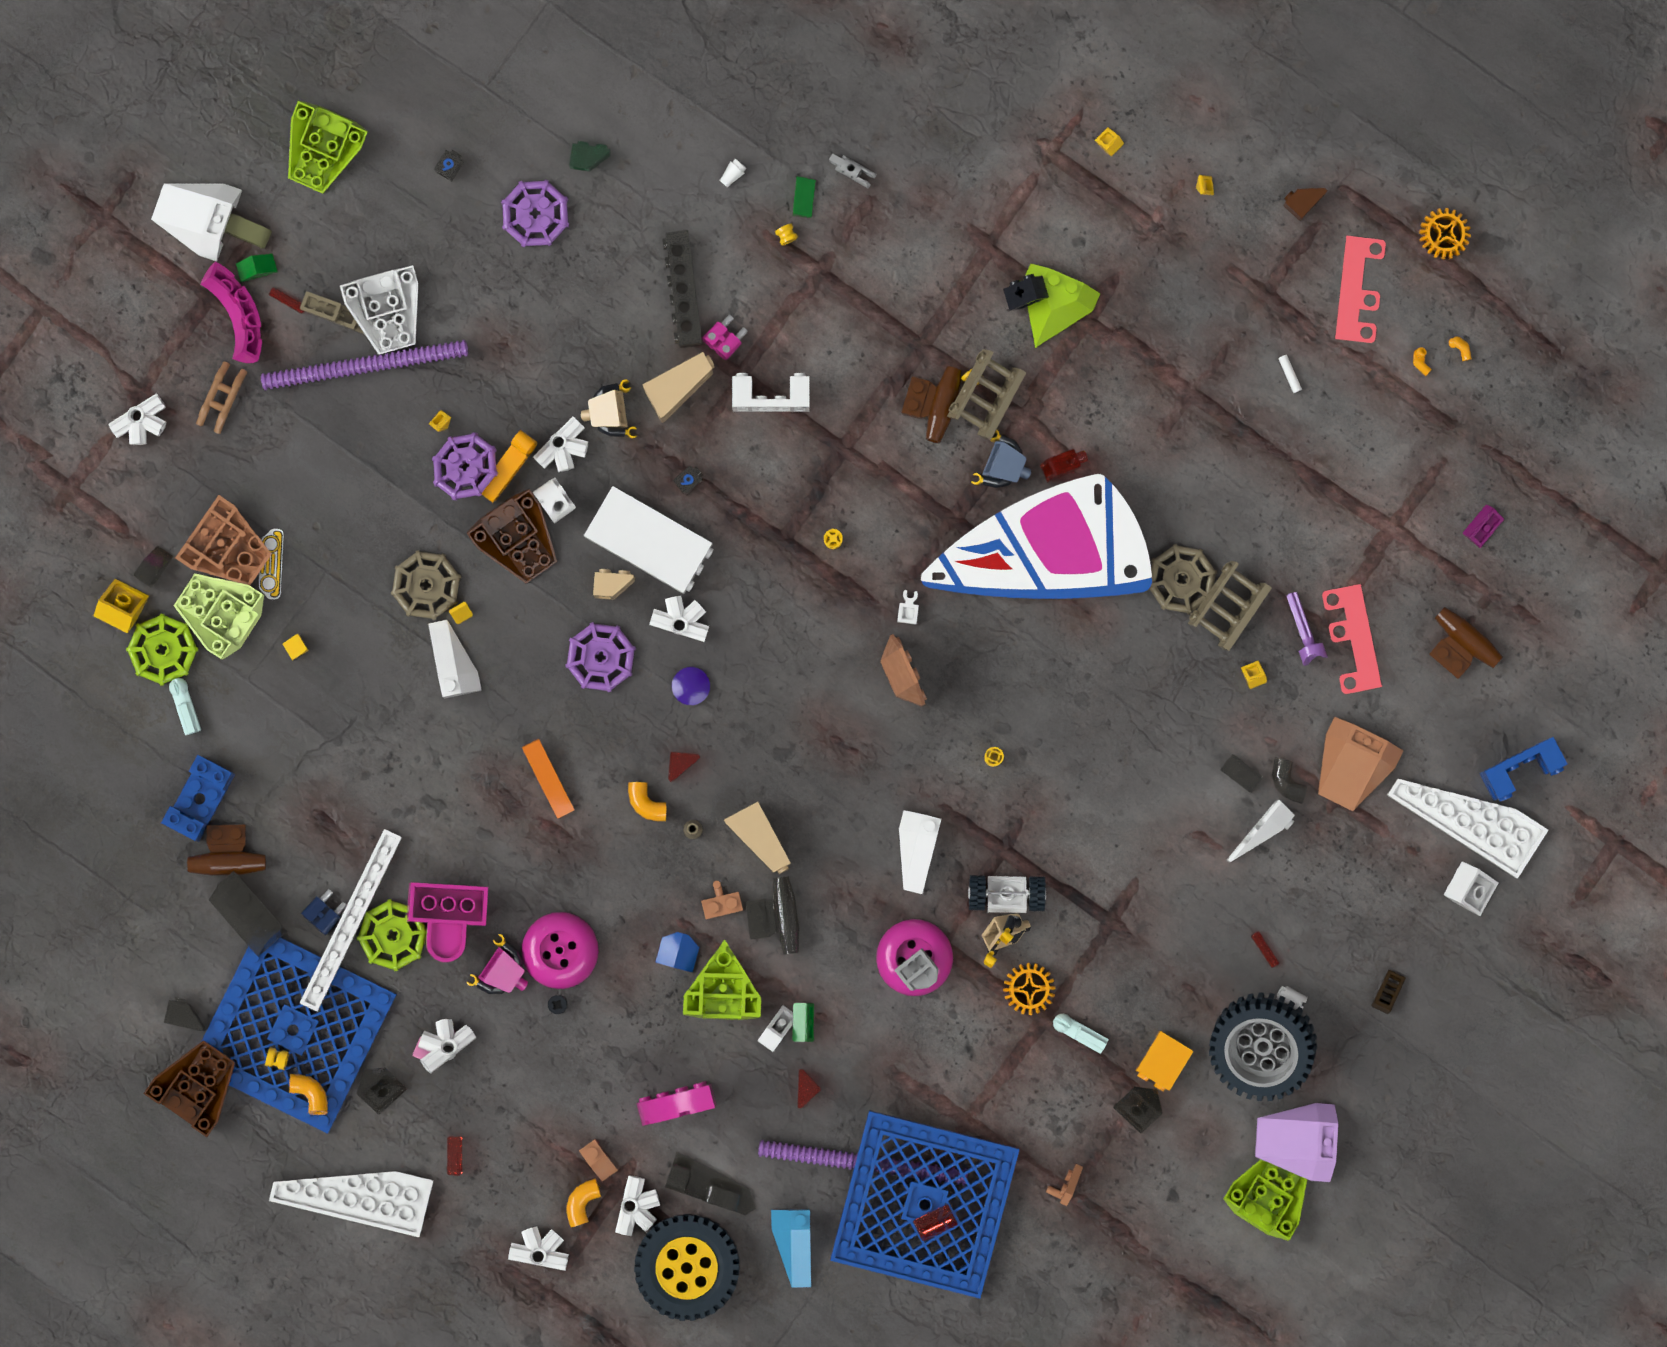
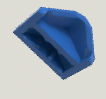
M679 932L662 937L656 963L693 973L699 946L689 935Z

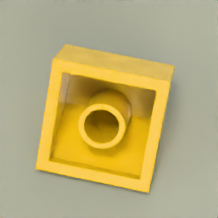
M114 579L98 600L94 617L128 633L136 623L149 596Z

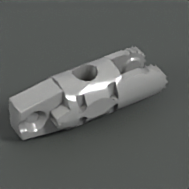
M832 154L829 159L830 163L837 166L835 168L836 171L868 189L870 184L868 181L860 178L861 173L863 172L871 178H875L877 175L844 155L840 158ZM851 167L855 168L853 171H848Z

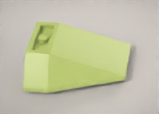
M194 574L174 604V607L206 650L223 660L242 647L260 619L264 595L246 584Z

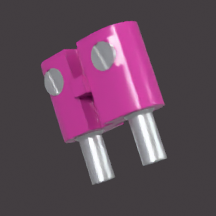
M728 315L722 323L716 322L702 337L704 343L711 349H714L724 360H727L742 344L740 340L748 332L743 327L736 335L730 333L726 327L734 320L731 315Z

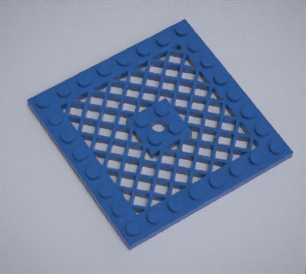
M258 927L202 1041H206L222 1053L223 1048L232 1046L235 1056L230 1057V1059H236L239 1068L234 1066L229 1086L328 1134L397 994L339 967L331 984L342 990L333 993L330 985L328 989L330 994L324 998L331 997L334 1007L324 1010L323 1004H321V1012L312 1015L310 1008L305 1006L308 1014L306 1015L296 1010L304 1005L294 1006L291 996L301 993L303 997L307 988L303 989L300 979L309 976L311 980L322 957ZM267 953L273 955L272 957L265 959ZM275 959L278 969L268 972L265 962ZM279 959L291 965L281 968ZM261 965H263L265 974L256 976ZM292 967L295 978L285 980L283 970ZM296 967L307 973L298 976ZM279 972L282 982L273 985L270 975ZM266 976L269 987L260 989L257 979ZM296 980L299 991L290 993L287 983ZM254 982L256 991L248 993ZM284 985L287 995L277 998L274 988ZM271 989L274 999L264 1002L261 992ZM344 993L347 1003L337 1006L334 996ZM348 993L359 999L350 1002ZM258 994L261 1004L251 1007L248 997ZM288 998L290 1006L284 1004L281 1010L278 1001ZM245 1000L248 1008L239 1011ZM361 1001L364 1012L354 1014L351 1004ZM365 1001H367V1002L370 1003L368 1009H367V1006H366V1004H365ZM275 1002L278 1012L268 1015L265 1005ZM348 1006L351 1016L342 1019L339 1008ZM262 1007L265 1017L256 1020L253 1009ZM335 1010L338 1020L329 1023L326 1013ZM249 1011L252 1021L243 1024L240 1014ZM279 1015L272 1027L270 1018ZM323 1015L326 1025L317 1027L319 1021L313 1017ZM364 1015L360 1025L358 1026L356 1017ZM237 1017L239 1026L231 1028L235 1018ZM353 1019L356 1029L346 1032L343 1022ZM267 1020L269 1030L260 1033L257 1022ZM340 1023L343 1033L333 1036L330 1026ZM253 1024L256 1034L247 1037L244 1027ZM292 1024L296 1025L299 1029L295 1036L290 1035L288 1032V1028ZM327 1027L330 1038L320 1041L317 1030ZM241 1029L243 1039L234 1042L231 1031ZM356 1032L350 1044L347 1035ZM270 1033L267 1039L274 1043L264 1046L261 1035ZM314 1033L317 1042L308 1045ZM228 1034L231 1043L222 1046ZM344 1036L347 1046L337 1049L334 1039ZM258 1037L261 1047L251 1050L248 1040ZM331 1040L334 1051L324 1053L322 1043ZM245 1041L248 1051L238 1054L235 1044ZM275 1045L277 1051H280V1045L290 1050L289 1055H293L294 1065L286 1067L285 1070L279 1069L273 1071L272 1067L268 1066L270 1073L260 1076L257 1066L264 1064L266 1061L267 1052L265 1048ZM318 1045L321 1055L312 1058L309 1048ZM348 1049L341 1061L339 1052ZM262 1050L265 1060L256 1063L253 1053ZM306 1051L308 1060L299 1062L296 1054L303 1056ZM335 1053L338 1064L329 1067L326 1056ZM249 1054L252 1065L243 1067L240 1057ZM323 1058L326 1068L316 1071L313 1061ZM309 1062L313 1072L305 1076L314 1075L315 1080L319 1083L317 1074L327 1071L330 1081L321 1084V1086L330 1084L326 1092L328 1101L327 1114H309V1103L297 1097L296 1095H299V1093H289L279 1088L286 1084L289 1086L290 1077L287 1072L288 1069L297 1067L298 1073L303 1075L300 1065ZM339 1066V1068H338V1070H337V1072H336V1074H335V1076H334V1078H333L330 1069H333V1068H336V1067ZM253 1067L256 1076H254V1075H252V1074H250V1073H248V1072H246V1071H244V1070ZM284 1071L287 1081L277 1084L274 1074ZM271 1076L273 1084L263 1080L262 1078Z
M869 1110L830 1261L980 1299L1020 1149ZM883 1135L889 1136V1137L885 1138L884 1140H882ZM895 1138L906 1140L907 1142L899 1145ZM892 1139L897 1148L887 1152L883 1144ZM914 1143L925 1145V1147L918 1151ZM911 1144L915 1153L906 1157L902 1149ZM881 1146L885 1155L877 1159ZM933 1148L945 1151L937 1155ZM930 1149L934 1158L925 1162L921 1153ZM900 1151L904 1159L894 1164L890 1156ZM952 1152H953V1153H957V1154H961V1155H964V1156H962V1157H960L959 1159L956 1160V1159L954 1158ZM949 1153L953 1162L944 1167L940 1158ZM918 1156L923 1164L913 1169L909 1160ZM970 1157L980 1159L982 1161L977 1164H974ZM888 1158L892 1166L883 1171L878 1163ZM968 1159L972 1167L963 1172L958 1163ZM937 1160L941 1169L932 1174L928 1165ZM989 1162L995 1163L994 1170ZM907 1163L911 1171L901 1176L897 1168ZM986 1163L990 1172L981 1176L977 1168ZM876 1165L880 1174L872 1178ZM956 1165L960 1174L951 1179L946 1170ZM925 1167L930 1176L920 1181L916 1172ZM895 1170L899 1178L890 1183L886 1174ZM975 1170L979 1178L969 1183L965 1175ZM944 1172L948 1181L939 1186L934 1177ZM913 1174L917 1182L910 1181L908 1187L904 1179ZM992 1175L988 1188L984 1180ZM883 1177L887 1185L878 1190L874 1181ZM963 1177L967 1185L957 1190L953 1182ZM932 1179L936 1187L924 1183ZM902 1182L906 1190L896 1194L892 1186ZM982 1182L986 1190L976 1195L972 1187ZM871 1183L875 1192L867 1196ZM951 1184L955 1193L947 1197L948 1190L943 1188ZM890 1188L894 1197L885 1202L880 1193ZM970 1189L974 1197L965 1202L960 1194ZM907 1194L905 1204L903 1206L899 1198ZM987 1194L985 1204L983 1207L979 1198ZM878 1195L882 1204L873 1209L869 1200ZM958 1196L962 1204L953 1209L949 1200ZM924 1199L930 1202V1207L925 1210L919 1207L920 1201ZM897 1200L901 1208L892 1213L887 1205ZM977 1201L981 1209L971 1213L967 1205ZM865 1203H867L870 1211L863 1214ZM946 1203L950 1211L942 1215ZM885 1207L889 1216L880 1220L876 1211ZM965 1207L969 1216L960 1221L955 1212ZM902 1213L901 1219L907 1221L899 1225L894 1217ZM982 1213L978 1225L974 1217ZM873 1214L877 1223L868 1227L864 1218ZM953 1214L957 1223L948 1228L943 1219ZM892 1219L896 1227L887 1232L883 1223ZM972 1219L976 1227L966 1232L962 1224ZM860 1222H862L865 1230L858 1233ZM913 1222L923 1224L925 1226H923L920 1229H917ZM940 1222H942L945 1230L936 1235L932 1227L939 1228ZM911 1224L915 1232L905 1236L901 1228ZM880 1225L884 1234L875 1239L871 1230ZM960 1226L964 1235L955 1239L951 1231ZM929 1228L933 1237L924 1241L920 1233ZM899 1231L903 1239L894 1244L889 1235ZM868 1232L873 1241L863 1246L859 1237ZM977 1232L975 1242L973 1243L969 1236ZM948 1233L952 1242L943 1246L939 1238ZM917 1235L922 1243L912 1248L908 1240ZM887 1237L891 1246L882 1251L877 1242ZM967 1238L971 1246L962 1251L958 1242ZM856 1240H857L858 1244L860 1245V1247L854 1246ZM936 1240L940 1249L931 1253L927 1245ZM906 1242L910 1250L901 1255L896 1247ZM875 1244L878 1251L870 1250L867 1248ZM955 1245L959 1253L950 1258L946 1249ZM924 1247L929 1255L919 1260L915 1252ZM894 1249L897 1256L886 1253ZM972 1250L970 1261L968 1262L964 1254ZM943 1252L948 1260L938 1265L934 1256ZM913 1254V1256H914V1258L916 1259V1261L909 1260V1259H905V1258H906L907 1256ZM962 1256L966 1265L957 1269L952 1261ZM932 1259L935 1266L925 1264L924 1262ZM950 1263L953 1270L945 1269L942 1267Z

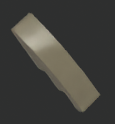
M306 291L300 310L364 334L346 306Z

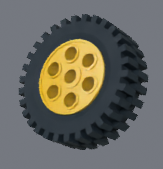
M696 1214L675 1215L656 1224L639 1245L634 1266L638 1289L644 1296V1300L651 1305L650 1307L659 1311V1314L663 1316L666 1315L670 1319H680L679 1321L703 1319L721 1309L734 1292L740 1271L738 1251L733 1243L734 1241L727 1234L728 1232L721 1228L718 1223ZM690 1243L697 1246V1252L694 1254H689L686 1251V1246ZM670 1249L678 1251L677 1259L672 1260L668 1257L667 1253ZM703 1257H708L711 1260V1265L707 1268L702 1267L700 1264V1260ZM688 1262L692 1265L693 1269L690 1273L682 1271L681 1266L683 1263ZM665 1268L673 1270L674 1276L668 1279L663 1276ZM698 1276L705 1277L706 1285L698 1286L695 1279ZM681 1281L688 1285V1289L685 1292H680L677 1289V1284Z

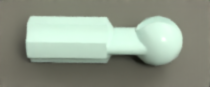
M182 678L173 679L170 682L169 691L173 696L185 736L201 731V727L188 691V684Z
M1058 1014L1053 1020L1055 1030L1068 1035L1100 1054L1109 1040L1073 1020L1067 1014Z

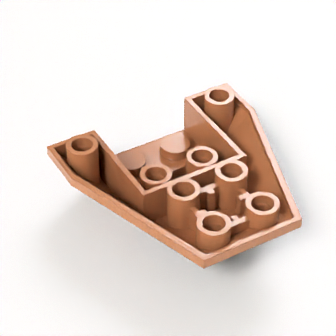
M892 634L889 637L880 663L895 696L922 707L925 705L927 698L923 689H920L918 671L916 667L912 669L910 665L912 658L908 650H903L899 637L896 638Z
M1334 717L1325 736L1318 795L1354 811L1396 768L1403 750L1363 728Z

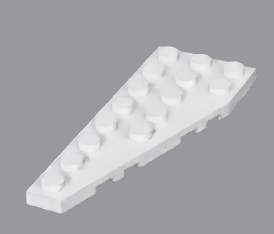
M1401 779L1396 780L1387 794L1390 798L1516 879H1518L1548 832V829L1517 809Z
M392 1171L273 1182L269 1201L420 1237L434 1180Z

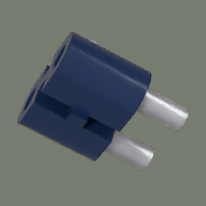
M329 889L320 898L316 896L301 912L302 916L325 936L340 921L341 917L339 915L347 907L342 902L335 911L330 909L325 904L333 894Z

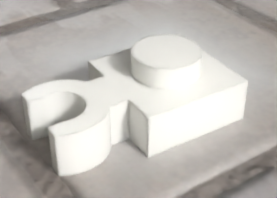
M904 590L903 598L905 603L899 604L898 623L916 625L919 605H914L913 602L917 599V591L914 592L913 598H908L907 590Z

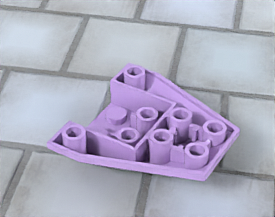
M1314 1103L1257 1118L1255 1157L1310 1181L1330 1182L1337 1155L1338 1119L1335 1105Z

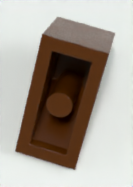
M1326 188L1297 189L1295 193L1291 191L1284 198L1286 202L1283 206L1301 221L1328 190Z

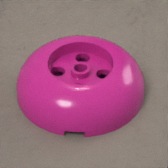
M554 912L537 919L527 930L522 943V959L528 973L540 984L553 989H567L582 983L594 970L599 955L598 941L590 925L582 918L566 912ZM554 933L559 936L556 942H553L550 938ZM571 941H574L576 943V948L574 950H571L568 947V944ZM557 947L563 948L562 954H557ZM545 951L551 953V957L548 960L543 958ZM562 959L568 960L569 964L567 967L560 965Z
M920 919L905 920L892 926L881 938L876 953L877 968L884 982L894 991L907 996L926 995L938 989L948 978L953 965L952 947L945 933L936 925ZM910 940H913L916 943V946L913 949L907 946V943ZM921 948L924 951L930 950L932 952L931 960L938 967L937 982L929 988L910 991L894 971L900 966L897 960L899 957H904L907 960Z

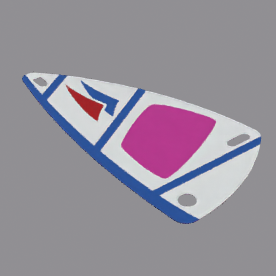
M1094 474L1043 490L993 515L942 553L922 573L921 581L928 588L975 595L1008 598L1066 599L1145 592L1151 587L1152 573L1146 542L1132 510L1123 496L1104 475ZM1095 484L1102 486V503L1100 505L1094 502ZM1134 565L1137 568V575L1134 578L1125 576L1124 569L1126 566ZM943 572L946 577L944 580H932V573Z

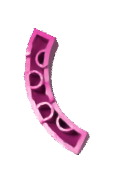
M215 261L205 273L200 285L207 288L220 300L231 318L235 333V349L232 359L243 363L257 362L261 353L262 339L260 333L261 321L256 305L245 286H241L234 278L235 275Z

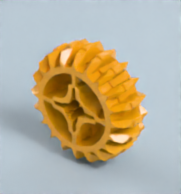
M1439 208L1437 209V215L1432 211L1430 213L1431 218L1429 216L1424 218L1427 223L1422 222L1420 225L1424 229L1420 230L1419 234L1425 236L1419 240L1420 242L1426 241L1422 247L1430 248L1427 252L1428 254L1434 251V258L1441 254V259L1444 260L1447 254L1448 258L1452 259L1453 253L1455 256H1459V250L1464 252L1466 249L1463 245L1469 244V241L1465 238H1470L1471 234L1465 231L1470 230V226L1464 227L1467 219L1461 221L1460 218L1463 216L1461 213L1456 217V210L1449 214V208H1445L1443 214ZM1445 219L1451 221V223L1444 226L1440 223L1437 224L1435 221ZM1431 226L1437 234L1435 242L1432 241L1430 236ZM1455 226L1459 229V241L1456 240V236L1453 234ZM1450 227L1451 229L1447 234L1449 237L1445 236L1439 240L1442 236L1441 234ZM1442 242L1453 244L1454 247L1441 248L1439 245Z
M1030 963L1026 964L1027 969H1024L1023 965L1020 964L1019 968L1021 971L1018 972L1017 969L1013 968L1012 971L1015 975L1007 974L1011 981H1004V984L1009 985V988H1004L1003 991H1009L1010 995L1005 996V999L1012 998L1008 1005L1012 1006L1015 1003V1011L1021 1007V1014H1024L1025 1010L1028 1009L1029 1015H1032V1009L1034 1008L1038 1014L1040 1013L1039 1006L1046 1010L1047 1008L1043 1003L1051 1004L1052 1002L1047 998L1048 996H1055V994L1049 993L1050 990L1056 989L1055 986H1049V983L1054 982V979L1047 980L1046 977L1050 975V972H1047L1045 975L1042 974L1045 968L1041 967L1038 971V964H1034L1033 969H1030ZM1026 973L1025 984L1014 987L1016 979ZM1032 973L1040 976L1045 985H1035L1032 981ZM1028 979L1030 980L1032 987L1039 988L1037 990H1034V992L1032 991V994H1030V999L1028 991L1019 990L1020 988H1024L1025 986L1027 987L1026 984L1029 983ZM1039 991H1045L1043 998L1033 1005L1034 994ZM1014 992L1024 993L1027 1005L1019 1002Z

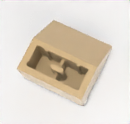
M599 569V572H595L593 596L597 599L614 600L635 582V577L631 575L630 571L619 570L618 574L608 569Z

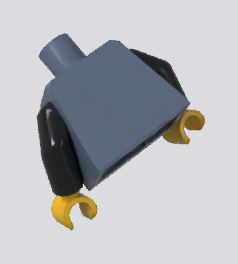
M996 429L995 433L997 436L990 440L995 442L982 474L985 477L983 478L980 474L974 473V476H979L980 478L978 482L971 481L974 485L983 483L984 486L1000 488L1009 486L1011 482L1017 483L1019 477L1025 480L1030 477L1031 469L1024 467L1026 457L1022 455L1023 451L1017 441L1005 435L1001 436Z

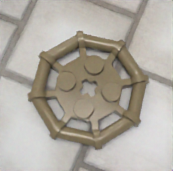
M1173 544L1171 548L1158 557L1152 558V584L1149 589L1161 605V609L1183 612L1189 615L1201 605L1214 586L1215 577L1218 573L1217 570H1214L1202 549L1198 550ZM1179 554L1195 557L1192 561L1180 559ZM1175 555L1176 560L1168 566L1162 563ZM1197 559L1207 572L1201 573L1195 564ZM1160 567L1164 570L1162 581L1156 582ZM1179 574L1187 576L1186 584L1177 582ZM1208 576L1204 591L1200 588L1202 577ZM1157 586H1164L1169 594L1167 599L1164 598ZM1197 592L1202 595L1189 604V597ZM1172 597L1184 599L1185 605L1172 603L1170 600Z
M417 550L416 553L400 565L395 566L394 569L396 570L391 596L395 597L406 612V616L437 620L438 616L458 603L457 595L461 574L457 573L445 554L441 555ZM422 560L436 561L437 563L435 566L423 565ZM418 561L419 566L410 573L406 571L408 567ZM441 564L450 577L444 578L438 570ZM404 574L407 576L406 588L400 589L402 575ZM425 580H429L428 582L431 584V588L429 587L427 590H424V587L421 586V583H424ZM452 581L450 596L444 594L446 582ZM407 592L411 596V598L413 599V603L411 604V606L403 597L402 593ZM443 597L447 600L434 610L433 604ZM417 603L429 605L430 611L415 609Z

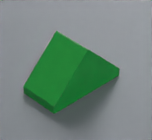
M273 254L252 255L236 263L241 283L278 272Z

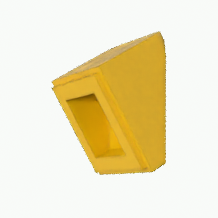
M1109 127L1095 139V142L1110 156L1115 154L1124 144L1121 137Z
M466 602L449 610L456 624H460L473 616Z
M299 634L294 635L283 643L292 660L309 651Z
M1259 660L1241 667L1250 689L1267 682L1266 674Z

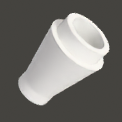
M734 159L733 162L730 161L720 181L726 187H729L734 181L745 174L744 171L747 168L737 159Z

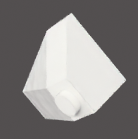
M448 620L429 623L442 697L445 699L482 691L478 671Z
M1280 800L1275 801L1232 852L1227 861L1232 862L1284 828L1288 830L1294 823L1292 818L1295 815Z
M903 811L899 836L904 890L919 894L923 893L941 823L940 818Z

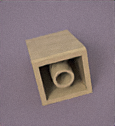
M702 352L642 384L662 423L713 375L712 369L715 367L709 355L705 356Z
M758 802L724 819L726 825L773 873L778 872L781 874L789 870L788 865L791 863Z

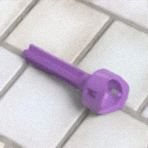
M1298 593L1288 594L1286 597L1305 646L1299 651L1303 665H1309L1317 656L1328 658L1323 643L1317 644L1314 641Z

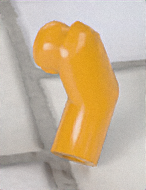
M1459 336L1449 340L1451 348L1460 350L1462 361L1472 360L1469 344Z
M1419 347L1413 353V365L1426 376L1432 369L1425 363L1426 349Z

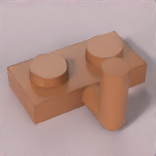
M719 881L713 883L716 897L701 901L705 919L743 911L739 892L724 895Z
M1076 1164L1073 1170H1068L1065 1180L1068 1182L1063 1184L1061 1191L1048 1186L1046 1193L1061 1199L1060 1203L1067 1206L1073 1196L1083 1167Z

